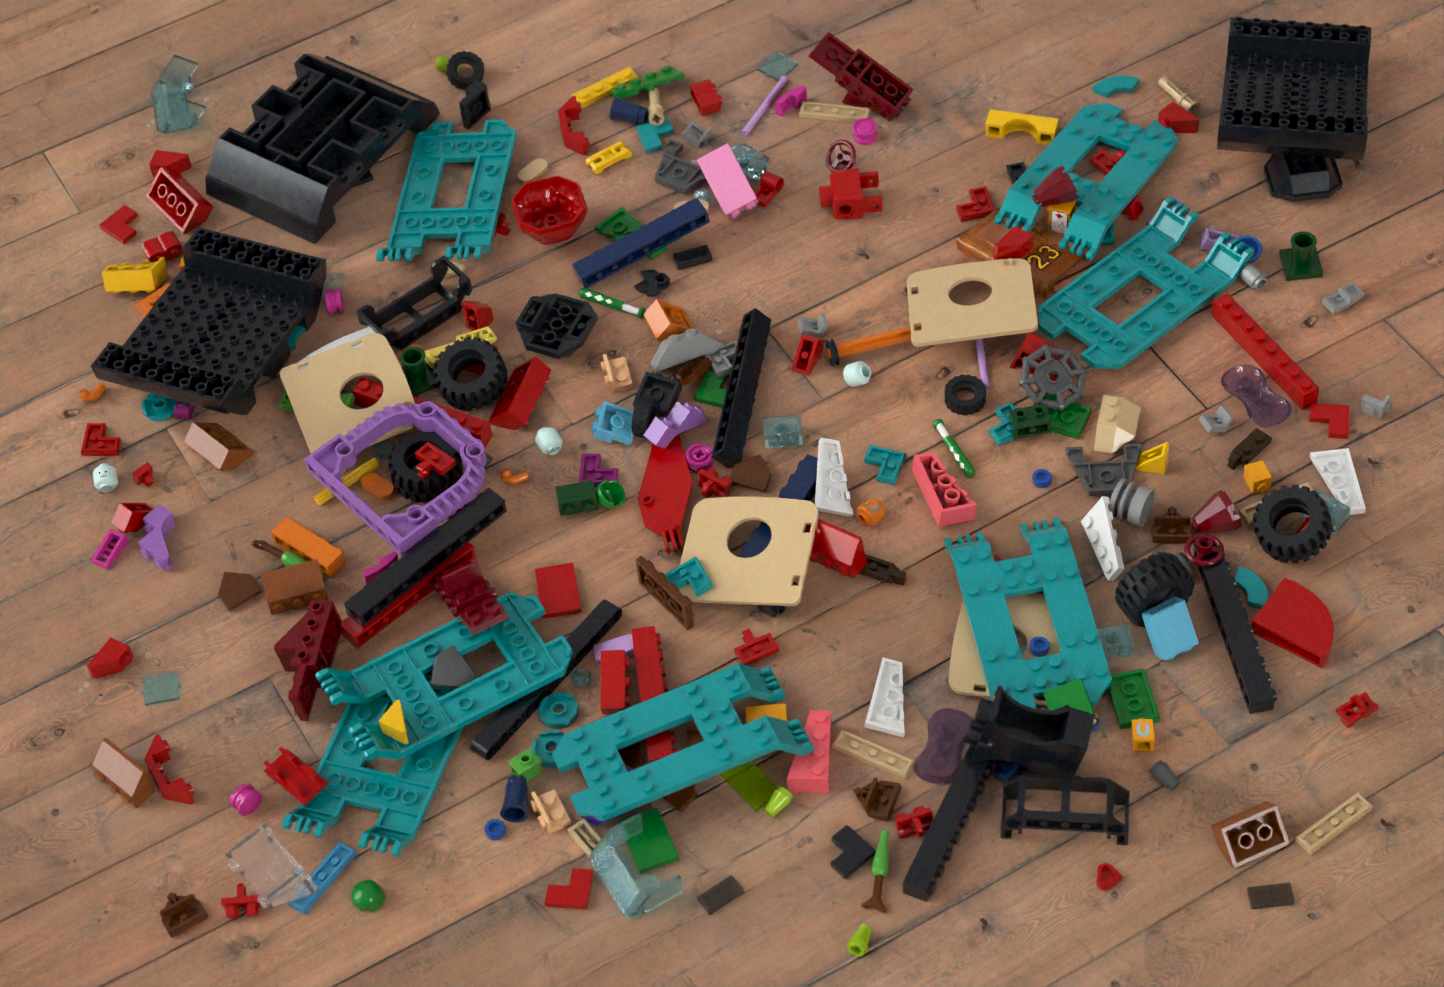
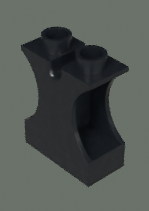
M998 685L992 700L980 699L975 719L971 721L965 743L975 746L971 761L974 763L985 760H1003L1021 765L1039 775L1073 777L1088 749L1095 714L1072 707L1057 711L1031 708L1011 698L1002 686Z

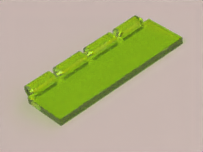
M752 761L719 774L755 812L766 805L774 790L778 789L757 766H754Z

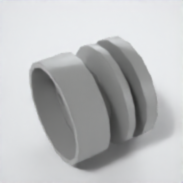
M1122 478L1112 493L1108 509L1112 512L1113 518L1117 516L1118 520H1123L1127 515V522L1129 524L1142 527L1151 512L1155 498V489L1140 485L1136 490V482L1131 481L1129 483L1128 479Z

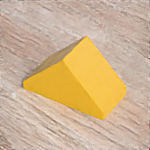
M1165 442L1140 453L1135 469L1165 475L1170 444Z
M396 700L380 718L379 724L383 734L403 744H408L402 705L400 700Z

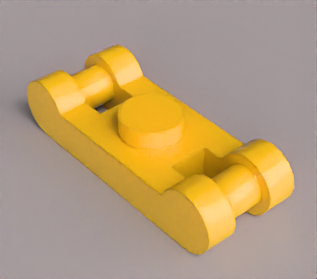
M619 141L588 157L585 164L592 168L594 174L599 175L603 169L623 159H629L632 156V151L626 148L622 141Z

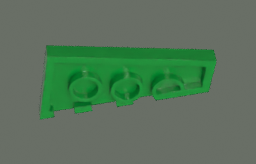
M664 66L660 71L647 73L645 77L631 79L627 84H618L610 92L613 98L618 97L622 99L638 94L640 89L643 91L654 89L656 84L668 85L671 84L670 80L678 78L681 81L685 78L681 71L672 66Z
M621 207L597 224L595 229L597 232L616 241L643 225L626 209ZM666 246L646 257L652 260L666 251Z

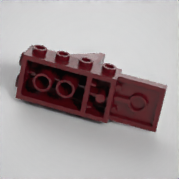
M829 32L809 55L812 60L836 77L834 81L848 91L842 101L846 105L870 108V111L879 113L890 122L893 117L897 118L903 110L901 107H906L911 101L910 95L914 90L912 87L859 48L855 52Z
M466 560L433 575L435 580L433 587L436 593L440 595L441 600L445 602L453 616L457 617L472 635L509 619L507 612L496 599L498 595L494 587H491L487 579L485 580L478 561L470 562Z
M310 601L307 613L274 645V650L284 670L295 672L293 676L294 683L292 689L289 690L288 699L292 703L300 721L309 720L317 689H323L321 687L322 682H318L315 675L325 668L331 669L341 636L339 624L342 623V620L333 601Z

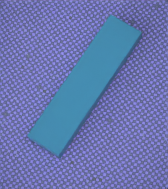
M340 841L289 899L288 905L306 915L357 855L356 850Z

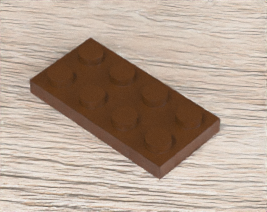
M643 556L637 558L636 567L639 584L687 630L694 626V615L691 608L692 602L689 597L683 596L675 584H671L664 573H659L650 560L647 561Z

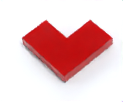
M986 186L969 189L972 202L956 205L961 222L996 215Z
M124 205L99 224L101 230L122 244H125L137 234L136 230L128 224L138 215L136 211Z
M1310 403L1309 422L1329 423L1328 438L1348 439L1349 405Z
M87 423L81 454L82 456H119L122 443L121 438L105 437L106 423Z
M572 868L569 886L548 884L545 906L587 910L594 874L593 870Z

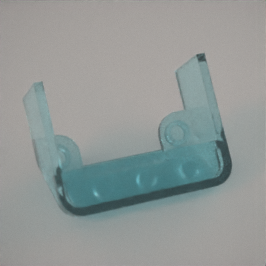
M174 55L155 82L151 95L158 132L166 134L191 129L197 125L199 118L206 110V106L189 101L186 98V94L193 87L191 76L199 66V63Z
M640 813L610 828L590 853L592 867L623 916L628 919H635L683 893L680 875L663 884H660L653 875H645L637 879L618 848L624 845L629 838L643 831Z

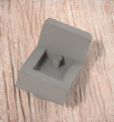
M691 121L681 135L698 147L702 142L705 144L711 136L709 134L711 127L708 126L704 130L698 124Z
M820 313L817 320L800 317L797 321L800 335L810 334L821 338L828 328V322L824 313Z
M1365 394L1361 401L1360 411L1381 420L1392 408L1390 403L1391 396L1387 394L1385 399L1381 401Z
M1220 406L1216 414H1202L1199 418V422L1208 433L1226 432L1233 420V416L1225 406Z

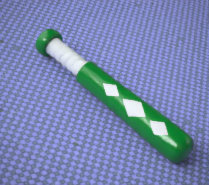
M581 288L579 291V296L582 299L636 314L638 318H643V314L646 312V309L643 307L636 308L623 301L587 288Z
M935 420L932 424L934 429L938 430L942 435L944 443L966 477H973L975 475L974 467L954 438L945 429L943 420Z

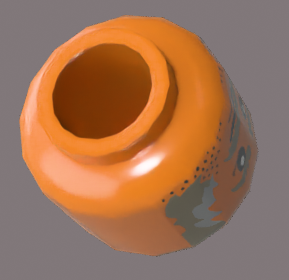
M869 498L857 508V519L864 526L873 527L885 517V505L879 499Z

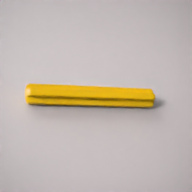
M375 458L368 460L344 476L342 484L348 488L360 480L363 475L379 467L378 461ZM326 488L315 495L314 499L318 505H322L335 495Z

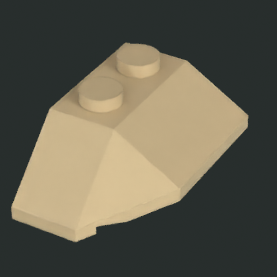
M1105 393L1097 422L1093 453L1114 455L1117 450L1123 448V444H1128L1134 440L1141 407L1125 395Z

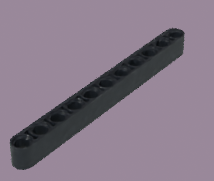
M608 600L601 601L566 639L572 648L573 654L565 675L505 705L473 739L470 750L485 760L493 758L539 708L543 698L551 695L594 648V645L598 644L622 616V609Z

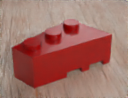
M1029 332L1009 368H1022L1023 357L1034 353L1042 345L1047 344L1050 347H1058ZM1051 354V357L1055 360L1063 358L1061 356ZM1041 356L1035 361L1039 364L1045 360V357ZM1067 360L1066 363L1069 365V367H1070V368L1072 369V371H1073L1074 367H1073V366L1070 364V362ZM1030 367L1029 374H1032V372H1035V369ZM1050 373L1049 378L1053 381H1056L1057 375H1052Z
M625 650L601 651L602 714H614L630 707V695H627L628 688H630V675L628 676L630 656L626 655Z

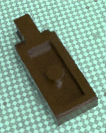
M1256 428L1232 450L1227 466L1234 470L1240 463L1248 464L1271 443L1272 437Z
M866 555L867 564L859 574L885 583L905 584L907 580L906 572L900 571L894 563Z

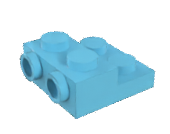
M604 401L601 407H597L594 415L598 419L597 422H593L591 432L594 433L593 438L610 444L612 440L631 445L634 437L631 428L633 410Z

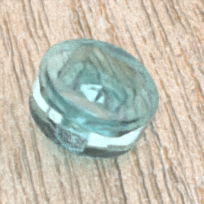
M700 189L695 191L694 198L711 201L712 194L707 189Z
M387 441L378 442L373 446L374 456L378 459H387L392 451V446Z
M577 669L571 673V682L577 686H586L591 682V673L584 669Z

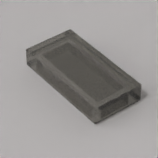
M730 875L699 895L697 900L707 913L711 915L742 895L744 889Z
M1290 883L1247 888L1251 910L1294 905L1295 902Z

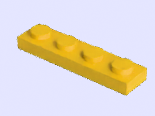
M627 67L572 94L571 97L576 95L577 102H580L581 108H584L611 95L610 90L614 89L616 85L627 84L631 79L638 78V75L630 67Z

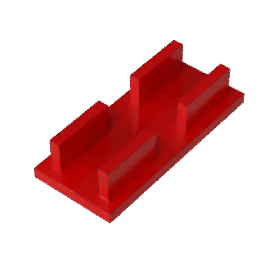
M281 746L279 751L282 754L272 764L267 760L264 762V765L267 767L264 772L305 806L329 783L291 751L285 750Z

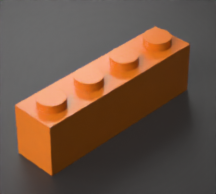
M286 517L271 531L274 543L282 549L292 551L306 561L318 559L321 571L330 579L346 564L344 552L341 548L334 547L325 538H320L312 530L305 529L296 520L292 521Z

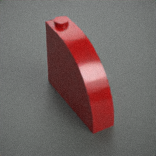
M1284 577L1252 620L1253 634L1323 668L1330 656L1334 636V626L1330 612L1321 599L1313 592L1297 582Z

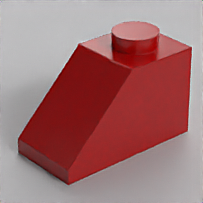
M1171 102L1158 112V123L1165 128H1172L1174 133L1198 132L1199 118L1176 103Z
M161 150L155 151L149 163L153 177H156L160 167L176 170L179 174L192 167L188 154Z
M1015 226L995 244L994 259L1022 258L1027 253H1030L1034 246L1033 234Z
M464 301L462 303L468 329L474 331L487 327L494 320L492 308L487 304L477 301Z
M802 334L791 370L809 376L821 357L825 339L810 334Z
M119 503L112 524L117 527L118 531L125 534L128 532H138L145 526L143 517L151 512L153 508L146 503Z
M110 637L87 665L91 677L95 679L122 672L133 659L130 646Z

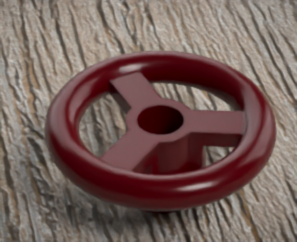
M844 139L833 142L826 153V164L832 172L851 169L856 160L854 146ZM841 145L847 146L850 152L842 150ZM835 148L837 154L835 161L832 163L831 154ZM839 164L847 165L843 169H837Z
M1203 533L1189 538L1185 544L1184 552L1192 563L1199 566H1211L1222 559L1224 546L1217 537ZM1193 543H1195L1198 548V554L1196 555V557H1194L1190 551V547ZM1218 553L1211 560H1202L1204 555Z

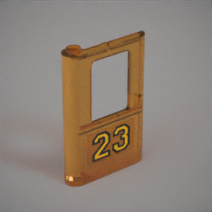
M1001 208L995 209L965 234L960 235L956 241L957 249L978 261L996 260L994 259L995 245L977 234L994 221ZM1005 217V219H1004V221H1003L1002 223L1005 224V222H1006L1009 218H1006V217ZM1033 227L1030 232L1033 234V249L1020 259H1024L1030 264L1034 293L1043 298H1048L1054 290L1055 282L1081 260L1086 261L1087 259L1084 254L1078 256L1076 252L1074 254L1070 253V246H1067L1065 250L1059 249V240Z

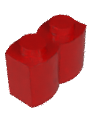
M710 79L690 84L691 97L701 116L721 111L723 100L721 95L717 94L715 83L712 84Z
M174 231L165 232L158 238H151L141 244L149 263L157 262L161 257H164L166 262L168 259H174L182 255V245Z

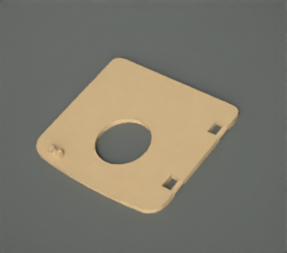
M1009 258L950 265L918 271L907 278L911 342L916 347L1028 333L1038 329L1031 267L1029 262L1024 259ZM966 281H981L988 284L992 289L989 298L976 305H959L949 298L950 291L956 285ZM918 290V294H912V291ZM915 327H921L922 330L915 331Z
M378 333L365 335L358 340L319 353L297 364L294 363L286 366L280 371V377L311 454L338 434L345 436L349 430H353L359 423L365 422V419L372 417L376 411L384 410V407H393L399 403L411 406V403H415L398 359L387 339ZM360 343H362L363 345L354 350L352 349V346L358 345ZM309 364L308 368L299 371V367ZM361 375H370L378 378L383 383L384 390L379 401L371 407L352 409L341 401V391L344 385L351 379ZM414 425L397 427L384 434L369 446L414 428Z
M717 497L699 501L692 512L680 565L696 556L714 588L697 597L688 583L679 589L680 593L683 596H688L691 602L775 606H795L799 604L813 547L815 529L819 519V511L816 505L811 501L776 497ZM749 520H759L766 523L771 528L772 536L769 545L763 552L754 557L741 558L729 551V536L739 524ZM806 525H811L810 533H804ZM794 578H800L798 586L793 585Z
M1031 593L1005 598L1013 627L1024 636L1027 642L1026 650L1022 654L1023 660L1037 658L1029 650L1030 641L1034 637H1044L1049 641L1050 649L1047 655L1061 653L1044 594ZM963 601L951 651L949 686L954 692L961 695L980 696L990 699ZM974 687L986 688V691H974ZM1034 698L1036 705L1048 707L1046 701Z

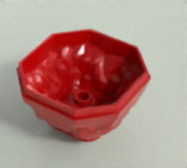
M559 175L525 183L511 201L518 227L522 233L529 235V237L534 238L543 245L569 240L584 221L588 212L580 185Z

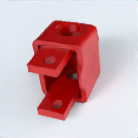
M854 168L830 173V185L819 186L821 208L832 207L834 218L838 220L863 218V213L883 211L882 195L862 197L861 190L879 187L878 171L859 173V169Z

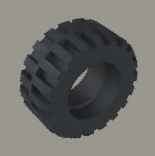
M469 337L464 338L463 341H454L455 344L451 346L449 344L445 347L446 350L439 354V360H436L434 364L433 375L441 395L447 400L448 404L460 410L465 408L466 411H472L473 408L478 410L482 409L484 405L489 406L492 404V400H497L500 397L499 393L504 391V384L507 383L508 379L506 375L507 368L500 353L489 341H481L480 338L474 337L471 340ZM470 365H483L486 367L482 376L471 383L456 382L458 374L464 368Z
M418 431L415 434L412 432L407 435L408 437L401 438L398 441L399 444L393 446L388 456L389 472L395 490L402 494L403 497L406 499L411 498L415 502H418V500L428 502V500L435 499L454 485L463 475L460 453L434 431ZM429 442L454 458L456 465L443 476L431 469L429 475L422 479L417 475L419 471L411 470L415 465L421 463L415 457V452Z
M1293 484L1288 488L1287 485L1281 486L1280 490L1276 491V489L1270 491L1271 494L1269 496L1265 495L1261 499L1262 504H1257L1255 508L1257 513L1253 514V528L1265 553L1270 554L1271 558L1275 560L1280 558V561L1288 563V560H1291L1292 563H1299V560L1302 559L1305 562L1310 560V556H1317L1320 553L1319 549L1326 547V540H1329L1332 534L1330 531L1332 529L1331 516L1323 498H1320L1316 491H1310L1309 487L1302 486V488H1299V485ZM1300 512L1310 516L1307 527L1296 535L1285 536L1275 532L1278 521L1287 514Z
M1163 552L1157 555L1152 554L1149 558L1140 560V563L1132 566L1131 570L1123 575L1124 578L1119 581L1115 591V601L1133 625L1146 628L1141 613L1173 597L1183 599L1187 604L1189 597L1193 594L1194 578L1177 556Z

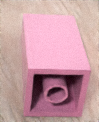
M728 143L697 159L727 218H735L741 214V211L745 209L750 210L759 202Z

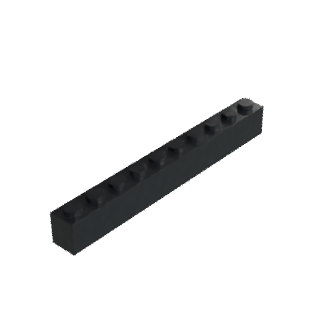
M756 308L743 315L712 458L728 469L741 462L743 458V449L746 444V435L749 430V421L752 416L753 403L755 402L756 389L758 388L759 375L761 374L762 361L764 360V352L770 332L771 319Z
M490 488L481 492L473 501L466 504L463 509L452 515L448 521L439 526L438 529L424 538L413 549L408 550L403 557L393 562L389 568L378 574L374 580L363 586L354 596H351L344 603L347 615L360 626L364 627L506 513L505 499Z
M1194 543L1193 556L1196 557V555L1198 554L1197 545ZM1224 551V555L1218 563L1211 566L1197 565L1249 714L1273 710L1274 701H1277V694L1275 689H1272L1270 686V674L1265 672L1264 658L1259 655L1258 641L1253 639V628L1247 622V611L1245 608H1242L1241 594L1236 592V581L1230 575V564L1228 561H1225ZM1218 553L1204 555L1202 560H1211Z
M974 745L969 746L903 881V894L926 902L930 895H934L937 888L936 882L944 874V865L946 861L949 862L952 858V848L954 844L958 845L961 838L960 832L968 824V815L970 811L973 812L976 808L977 796L982 795L985 788L984 782L991 777L992 765L997 763L998 760L971 762L975 749Z

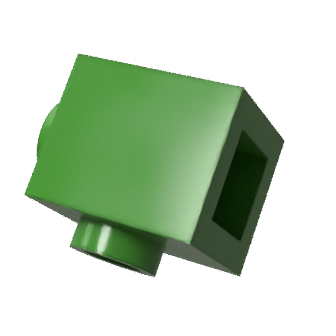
M529 748L508 761L511 773L515 776L521 775L525 777L527 782L542 773V760L538 754H533Z

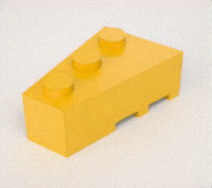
M164 257L159 258L157 262L148 263V259L142 260V264L131 265V262L108 265L101 272L105 291L121 293L123 291H129L130 293L138 291L154 292L168 278Z

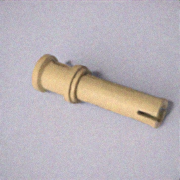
M1166 76L1159 79L1158 85L1171 95L1180 107L1193 115L1199 111L1200 103L1194 101L1190 94L1183 93Z
M654 87V92L653 89L649 90L650 106L648 113L649 122L654 126H659L664 122V110L660 105V91L656 87Z

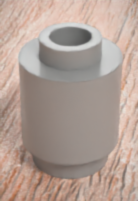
M1253 264L1245 265L1240 272V279L1252 289L1261 290L1267 283L1265 275Z

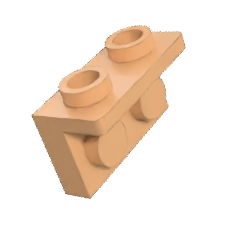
M604 354L603 362H600L602 373L606 372L607 374L604 376L605 384L610 386L611 393L633 389L626 358L621 357L608 360L607 355Z
M555 789L540 796H537L535 791L531 792L532 800L529 801L534 813L538 812L539 824L541 828H546L548 834L572 825Z

